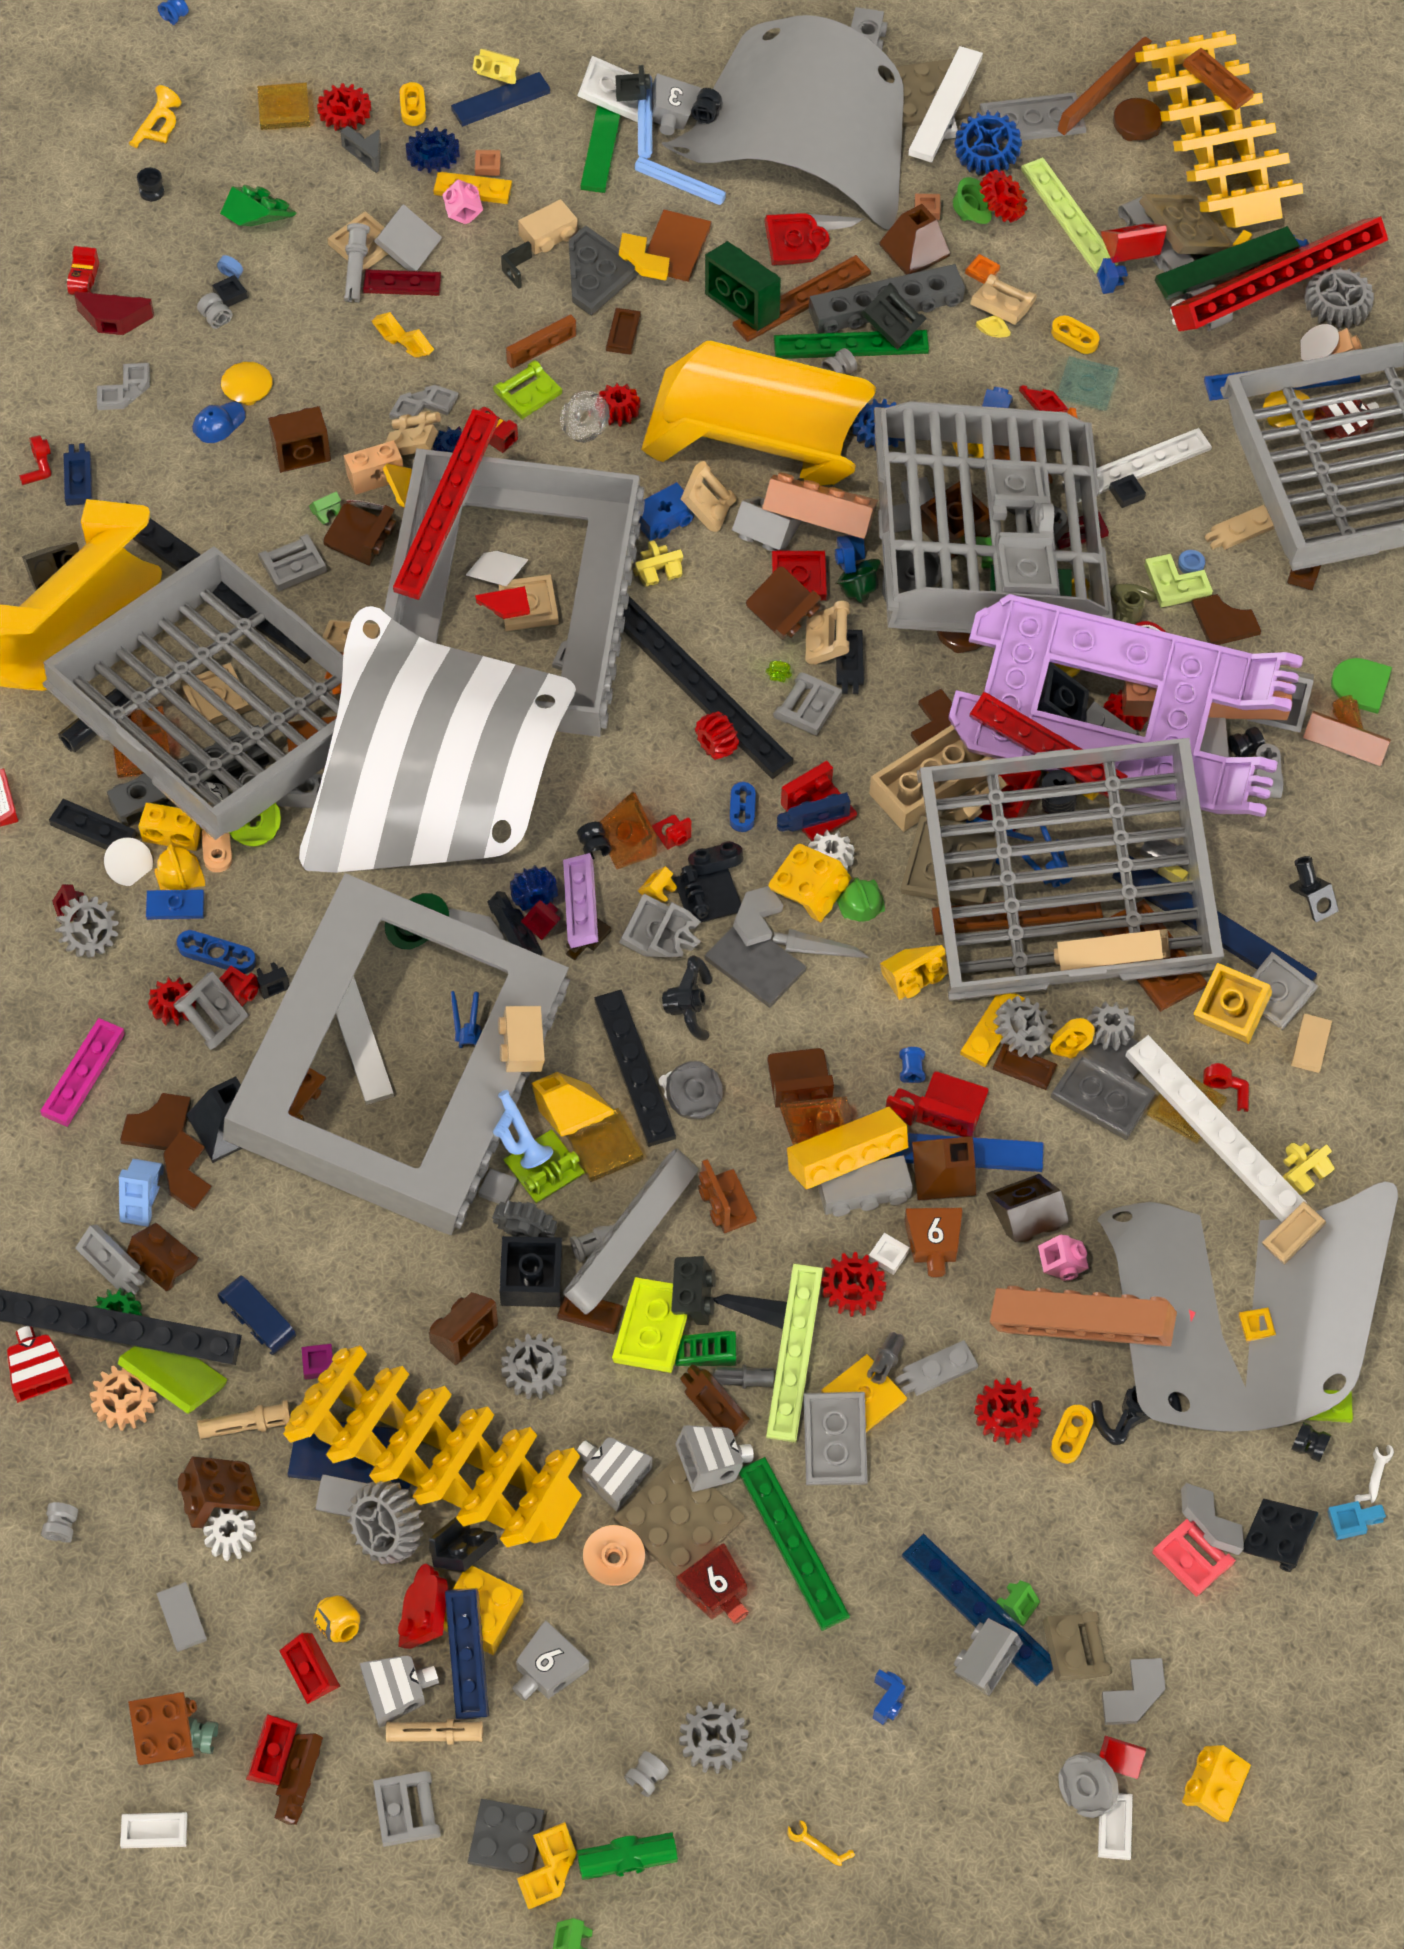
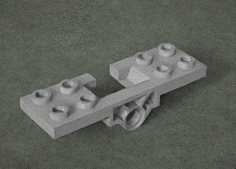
M986 460L984 467L992 520H1005L1007 509L1030 510L1033 533H996L995 546L1002 592L1056 595L1058 585L1052 552L1054 506L1052 503H1048V496H1044L1039 462Z

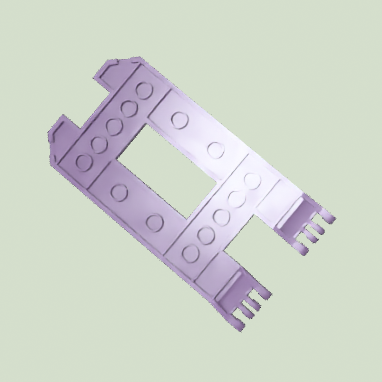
M1012 594L1001 598L999 602L976 613L969 642L995 648L984 690L986 693L1082 749L1189 738L1201 810L1216 814L1265 816L1267 807L1261 803L1247 802L1248 796H1257L1261 799L1270 798V790L1251 785L1271 788L1273 780L1269 777L1253 774L1255 769L1274 773L1276 772L1278 762L1263 757L1227 758L1200 751L1212 702L1242 710L1277 709L1285 712L1291 711L1293 702L1290 699L1272 696L1274 691H1282L1286 694L1295 693L1296 686L1290 683L1298 682V674L1279 671L1280 665H1288L1293 668H1300L1303 662L1302 656L1288 652L1251 654ZM1049 662L1157 688L1145 737L1038 711L1037 708ZM958 690L955 691L949 721L969 752L996 759L1033 755L969 717L980 696ZM1172 756L1114 762L1115 768L1126 774L1127 778L1173 773ZM1055 768V769H1046V770H1044V771L1051 772V771L1059 770V769H1057V768ZM1174 784L1124 789V791L1164 801L1177 800Z

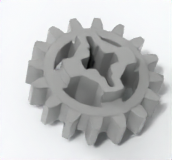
M86 895L81 896L79 902L75 898L69 901L70 907H61V911L65 915L56 917V921L62 923L61 927L55 929V932L63 934V937L58 940L59 943L67 942L66 951L69 952L76 949L77 957L83 956L84 952H86L88 958L94 957L95 951L99 954L105 953L103 945L111 947L113 943L109 938L118 936V933L112 930L113 926L119 924L118 921L111 920V916L115 914V911L107 912L106 907L108 903L105 901L98 904V897L96 896L91 897L89 902ZM94 911H96V912L101 916L102 919H100L99 917H97V916L94 914ZM76 912L77 918L73 923H70L72 915ZM82 924H91V930L83 929ZM101 930H104L101 939L98 941L97 935ZM72 934L80 939V943L74 939Z
M1016 996L1013 1000L1008 999L995 1012L997 1017L993 1020V1023L999 1026L995 1033L1002 1034L1003 1038L1000 1042L1001 1044L1008 1043L1010 1045V1052L1017 1049L1020 1057L1027 1053L1028 1057L1032 1058L1035 1054L1040 1055L1052 1043L1050 1037L1055 1034V1031L1050 1029L1049 1026L1053 1021L1046 1020L1045 1015L1048 1012L1046 1010L1040 1011L1038 1009V1002L1031 1005L1028 997L1021 1001L1020 997Z
M526 1334L525 1342H521L516 1338L514 1339L515 1348L506 1347L507 1356L501 1359L502 1366H504L501 1369L502 1377L507 1378L506 1386L508 1388L515 1385V1395H519L524 1391L526 1392V1399H530L532 1393H536L537 1397L542 1399L543 1391H547L552 1395L554 1394L553 1385L562 1386L561 1377L567 1374L566 1367H564L567 1364L566 1356L561 1355L562 1347L560 1345L553 1348V1338L550 1337L544 1342L542 1341V1334H538L536 1340H532L531 1336ZM531 1357L533 1358L534 1363H536V1366L538 1367L537 1374H535L534 1369H532V1366L530 1365ZM547 1373H551L547 1379L543 1380Z
M708 1702L707 1710L703 1711L699 1705L696 1706V1716L687 1713L686 1721L689 1725L681 1724L680 1732L684 1736L679 1737V1745L687 1746L683 1750L684 1757L693 1756L691 1760L692 1767L701 1763L703 1764L702 1771L706 1773L709 1766H714V1771L718 1774L721 1765H725L728 1770H731L732 1759L738 1762L742 1760L739 1750H747L748 1743L743 1740L748 1738V1730L741 1729L745 1724L744 1718L735 1719V1708L726 1712L725 1703H721L718 1709H714L712 1702ZM730 1728H732L735 1734L734 1744L727 1736ZM693 1732H695L696 1735L699 1736V1737H700V1740H701V1741L698 1743V1747H697V1748L695 1747V1745H694V1743H693V1739H692ZM708 1733L712 1736L719 1733V1740L714 1738L712 1741H709ZM716 1753L722 1754L721 1756H717V1757H711V1756H709L710 1754H716Z

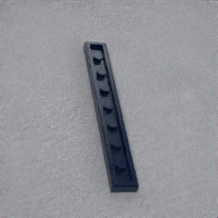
M1152 869L1131 871L1135 887L1173 883ZM1120 872L1113 873L1112 878L1122 884ZM1189 892L1143 897L1164 911L1194 908L1192 894ZM1217 911L1222 947L1255 969H1258L1273 952L1311 981L1315 980L1316 972ZM1196 919L1181 921L1197 931Z

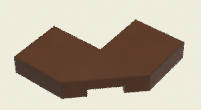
M942 689L922 698L918 702L920 708L931 721L911 732V737L918 746L952 725L949 721L952 701Z
M180 1131L163 1153L169 1195L194 1211L212 1186L189 1171L205 1147L183 1131Z

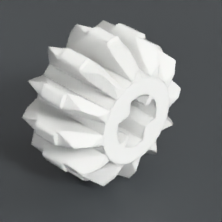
M826 830L824 837L816 834L814 841L810 842L808 847L839 860L848 871V866H852L854 863L853 855L855 851L853 845L850 844L849 837L840 838L839 830L835 835H831Z
M220 1508L218 1510L219 1518L209 1516L208 1521L211 1526L203 1528L204 1535L207 1536L204 1540L205 1545L208 1548H212L211 1552L215 1557L223 1553L224 1560L228 1561L231 1553L234 1552L236 1558L241 1559L240 1549L251 1552L252 1547L249 1542L256 1541L257 1536L253 1532L256 1527L253 1520H248L249 1516L245 1510L237 1515L236 1509H230L229 1514H225L224 1510ZM230 1529H234L235 1532H232L230 1537H225V1534H228Z

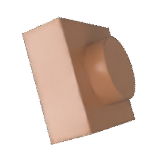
M475 150V176H500V150Z
M915 193L914 207L923 204L937 220H940V194Z

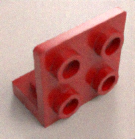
M826 760L782 786L781 806L786 812L790 808L799 806L806 801L814 802L824 799L831 794H841L832 783L833 767ZM850 805L849 816L801 830L812 842L816 834L824 837L826 830L831 833L855 819L857 812Z
M935 1071L925 1097L922 1096L919 1102L916 1122L962 1137L973 1136L989 1089Z

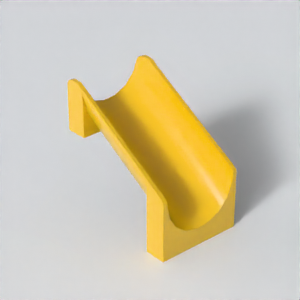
M705 341L665 369L641 450L657 461L664 462L700 437H707L803 461L799 478L817 482L820 486L835 485L855 472L856 465L849 459L841 456L843 442L858 413L873 398L876 387L863 378L714 341Z
M86 499L81 518L86 545L19 607L0 605V687L46 691L47 689L43 686V682L47 680L44 661L161 582L162 570L158 565L143 561L124 548L149 523L150 511L148 507Z

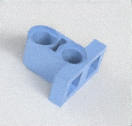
M133 1159L128 1170L122 1169L119 1175L120 1222L149 1227L152 1217V1205L160 1188L157 1184L160 1175L164 1173L163 1163Z

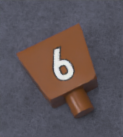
M906 1208L904 1224L914 1263L927 1262V1272L930 1277L944 1276L946 1274L945 1262H956L962 1208Z

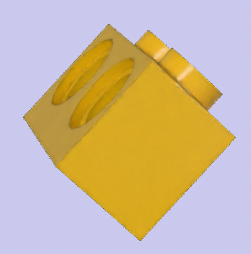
M146 802L139 823L142 842L164 846L172 844L174 847H183L187 850L197 851L202 828L180 808Z

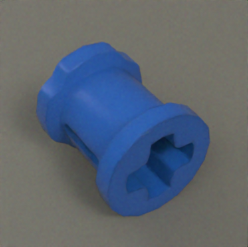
M919 1047L901 1049L899 1052V1058L902 1059L900 1080L904 1083L923 1082L926 1078V1073L922 1067L925 1051Z

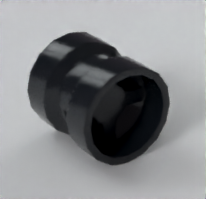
M703 88L698 93L697 101L692 106L691 114L698 122L708 124L714 120L716 110L719 109L722 103V97L714 89Z
M152 167L142 169L137 174L141 198L150 202L161 199L164 195L161 172Z
M1257 727L1247 729L1244 734L1236 733L1228 738L1229 748L1236 755L1235 757H1248L1250 754L1256 755L1259 746L1265 744L1264 737Z
M590 822L578 829L577 836L580 843L584 844V854L590 853L592 859H595L592 852L600 850L603 857L611 852L612 847L609 840L604 837L605 829L602 823Z
M1303 1422L1291 1450L1298 1453L1305 1452L1310 1455L1311 1459L1320 1462L1331 1434L1324 1431L1317 1432L1313 1430L1311 1425Z

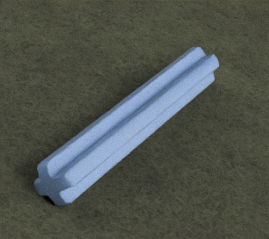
M651 76V89H646V100H638V155L646 159L650 158L653 153Z
M639 157L635 163L636 171L715 204L721 205L726 198L725 191L646 158Z

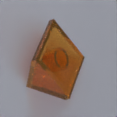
M631 792L600 821L605 829L604 837L611 844L612 850L609 855L617 870L657 856V836L636 793Z

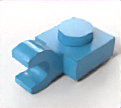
M1359 1501L1329 1507L1327 1511L1336 1540L1366 1534L1368 1530L1366 1525L1383 1523V1518L1386 1517L1382 1505L1361 1509Z

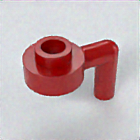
M40 435L29 438L31 450L39 470L19 475L22 485L49 478L52 474L47 460V455L51 454L47 439L42 440Z
M1221 1063L1211 1064L1204 1069L1203 1084L1207 1088L1226 1089L1231 1087L1237 1089V1111H1241V1109H1244V1112L1249 1111L1248 1081L1232 1076V1070Z

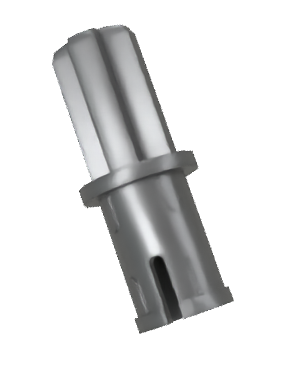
M891 1332L883 1346L876 1350L875 1360L867 1372L868 1378L872 1377L875 1372L871 1379L872 1382L877 1384L885 1382L891 1367L897 1364L898 1354L904 1345L902 1334Z
M742 1365V1368L716 1367L713 1370V1377L720 1385H742V1389H746V1386L773 1387L774 1370L773 1368H750L746 1365Z

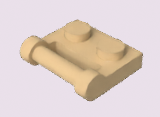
M990 274L983 286L972 296L971 305L1016 325L1029 311L1037 295L1030 291L1028 293L1000 281L999 277Z
M702 461L694 467L681 500L710 531L718 532L730 506L735 503L737 497L731 490H727L711 473L710 466L705 461ZM703 480H704V481L713 489V491L720 497L719 500H718V499L709 491V489L702 483Z
M837 601L833 607L815 613L810 619L806 616L805 661L808 664L816 665L849 652L847 615L850 613V604L848 602ZM836 620V640L834 641V630Z

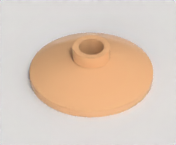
M609 1525L596 1530L587 1539L583 1549V1562L589 1575L596 1581L610 1586L623 1585L633 1580L642 1570L645 1561V1549L639 1536L629 1528L619 1525ZM611 1554H617L620 1560L617 1563H611L608 1557Z

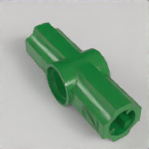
M673 1832L644 1838L624 1836L612 1840L607 1845L577 1850L582 1880L612 1874L622 1877L624 1876L623 1873L636 1871L638 1874L643 1872L645 1868L678 1862Z

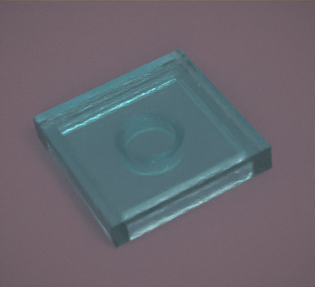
M1069 356L1057 396L1063 401L1106 411L1119 368Z

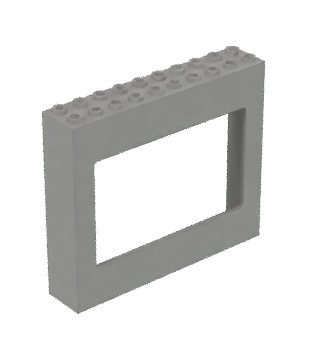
M416 448L384 613L419 637L437 643L462 508L465 505L587 520L588 526L561 677L572 681L576 691L556 731L600 737L602 728L607 729L609 713L607 709L608 704L611 705L613 695L611 685L612 680L615 681L617 664L615 662L616 656L619 657L621 648L619 638L620 633L624 631L625 617L623 615L624 609L628 607L629 593L627 591L628 586L632 584L633 577L631 567L632 562L635 563L637 547L635 544L636 539L640 537L641 529L639 520L640 516H643L644 487L640 486L639 475L483 457L420 599L417 600L395 593L393 585L453 453ZM535 700L536 705L540 708H550L555 704L553 702Z
M345 873L225 1116L223 1140L432 1229L452 1235L455 1227L461 1229L470 1203L472 1204L477 1194L480 1180L484 1178L489 1167L492 1153H495L501 1140L493 1134L494 1128L505 1111L498 1094L508 1090L510 1092L509 1095L517 1104L523 1091L525 1080L531 1074V1072H506V1062H501L500 1045L504 1044V1035H499L498 1019L503 1017L506 1006H541L544 1044L545 1036L553 1025L558 1007H561L567 993L566 990L570 979L566 978L569 967ZM381 921L393 924L508 974L419 1168L408 1166L288 1114Z

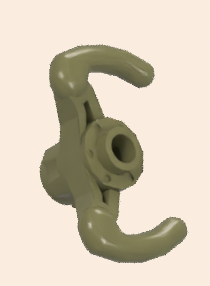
M1116 584L1110 592L1111 597L1117 602L1114 620L1134 625L1142 619L1145 599L1150 602L1156 600L1154 592L1136 584Z

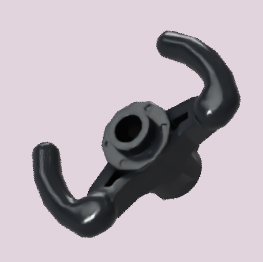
M692 955L688 958L687 969L680 985L668 988L667 991L663 992L662 1004L667 1014L684 1015L685 1024L695 1038L707 1040L709 1032L702 1030L698 1026L696 1012H700L702 1006L705 1005V993L703 989H699L696 983L698 973L703 984L709 985L713 980L705 962L700 957Z
M1136 1386L1128 1389L1122 1404L1123 1414L1116 1429H1111L1106 1423L1101 1401L1094 1400L1091 1404L1096 1428L1102 1437L1112 1445L1124 1444L1131 1428L1151 1419L1143 1412L1138 1403ZM1177 1392L1170 1393L1168 1396L1169 1404L1176 1411L1182 1412ZM1126 1419H1127L1128 1422H1127L1126 1426L1124 1427L1123 1425H1124V1423H1125V1421H1126Z

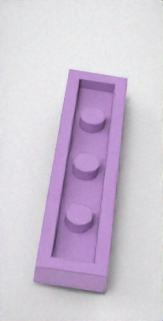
M588 853L564 859L568 943L571 948L598 942L594 865L591 854Z

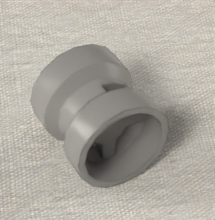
M206 294L198 302V311L203 317H207V322L213 329H217L230 322L232 311L223 304L218 294Z
M846 348L839 350L834 357H828L821 362L822 369L850 375L857 370L855 357Z
M49 1503L46 1511L48 1520L42 1527L41 1536L47 1540L71 1542L74 1532L71 1527L72 1523L77 1520L78 1509L65 1503Z
M644 1751L638 1758L637 1767L629 1769L624 1778L632 1787L635 1783H638L644 1789L641 1794L649 1797L655 1790L654 1783L658 1780H663L669 1770L660 1759L650 1752Z

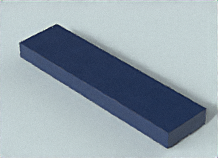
M538 72L516 80V84L508 83L451 105V110L463 127L550 94V87L541 73Z
M478 1588L446 1590L445 1599L456 1719L488 1717L489 1706Z

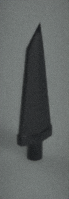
M724 1294L713 1298L714 1302L783 1330L787 1302L733 1294Z

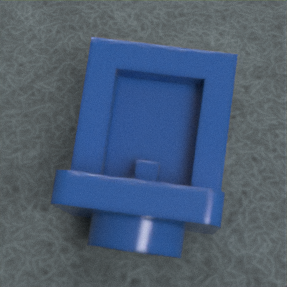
M994 387L993 390L987 389L982 406L1010 408L1013 397L1008 394L1009 390L1001 387Z
M853 535L837 537V549H835L837 565H841L845 574L856 572L855 561L865 559L864 539Z
M879 1669L874 1683L887 1692L874 1709L873 1719L884 1725L888 1718L893 1721L902 1709L903 1704L900 1703V1700L904 1696L906 1686L903 1685V1681L896 1674L889 1671L885 1673Z

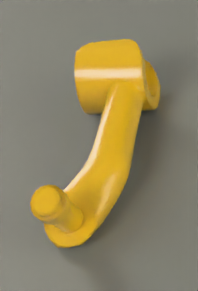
M799 1821V1825L803 1830V1833L800 1835L793 1834L790 1826H788L787 1834L790 1840L804 1842L837 1866H842L841 1862L855 1856L853 1850H848L846 1853L838 1856L832 1849L807 1833V1826L804 1821Z

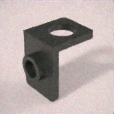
M529 241L510 249L501 256L503 273L518 289L522 287L521 272L516 266L532 258V246Z

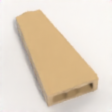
M1167 929L1057 942L1058 948H1054L1055 963L1060 965L1061 971L1171 957Z

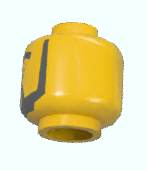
M344 1596L326 1597L317 1605L314 1614V1624L330 1642H347L359 1630L360 1614Z

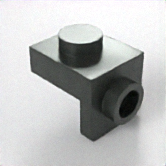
M639 65V74L615 75L617 102L646 100V89H651L650 74H645L644 65Z

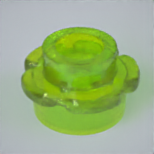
M771 661L769 668L765 670L770 676L769 679L771 681L778 680L784 683L786 678L789 679L792 676L790 664L782 661Z

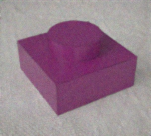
M332 1344L301 1347L304 1379L318 1378L333 1362Z

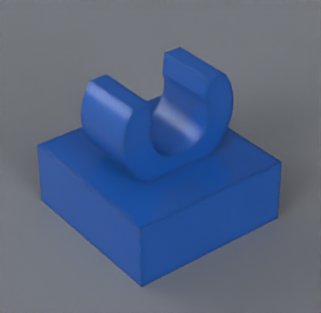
M1103 258L1097 277L1103 294L1113 293L1116 286L1124 285L1122 277L1128 276L1125 266L1116 267L1115 263H1112L1111 258Z

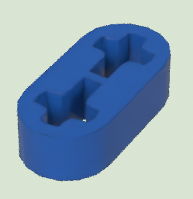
M739 782L731 789L730 826L738 832L751 830L755 822L756 792L755 788L747 782ZM740 791L746 792V803H740ZM740 811H745V823H739Z

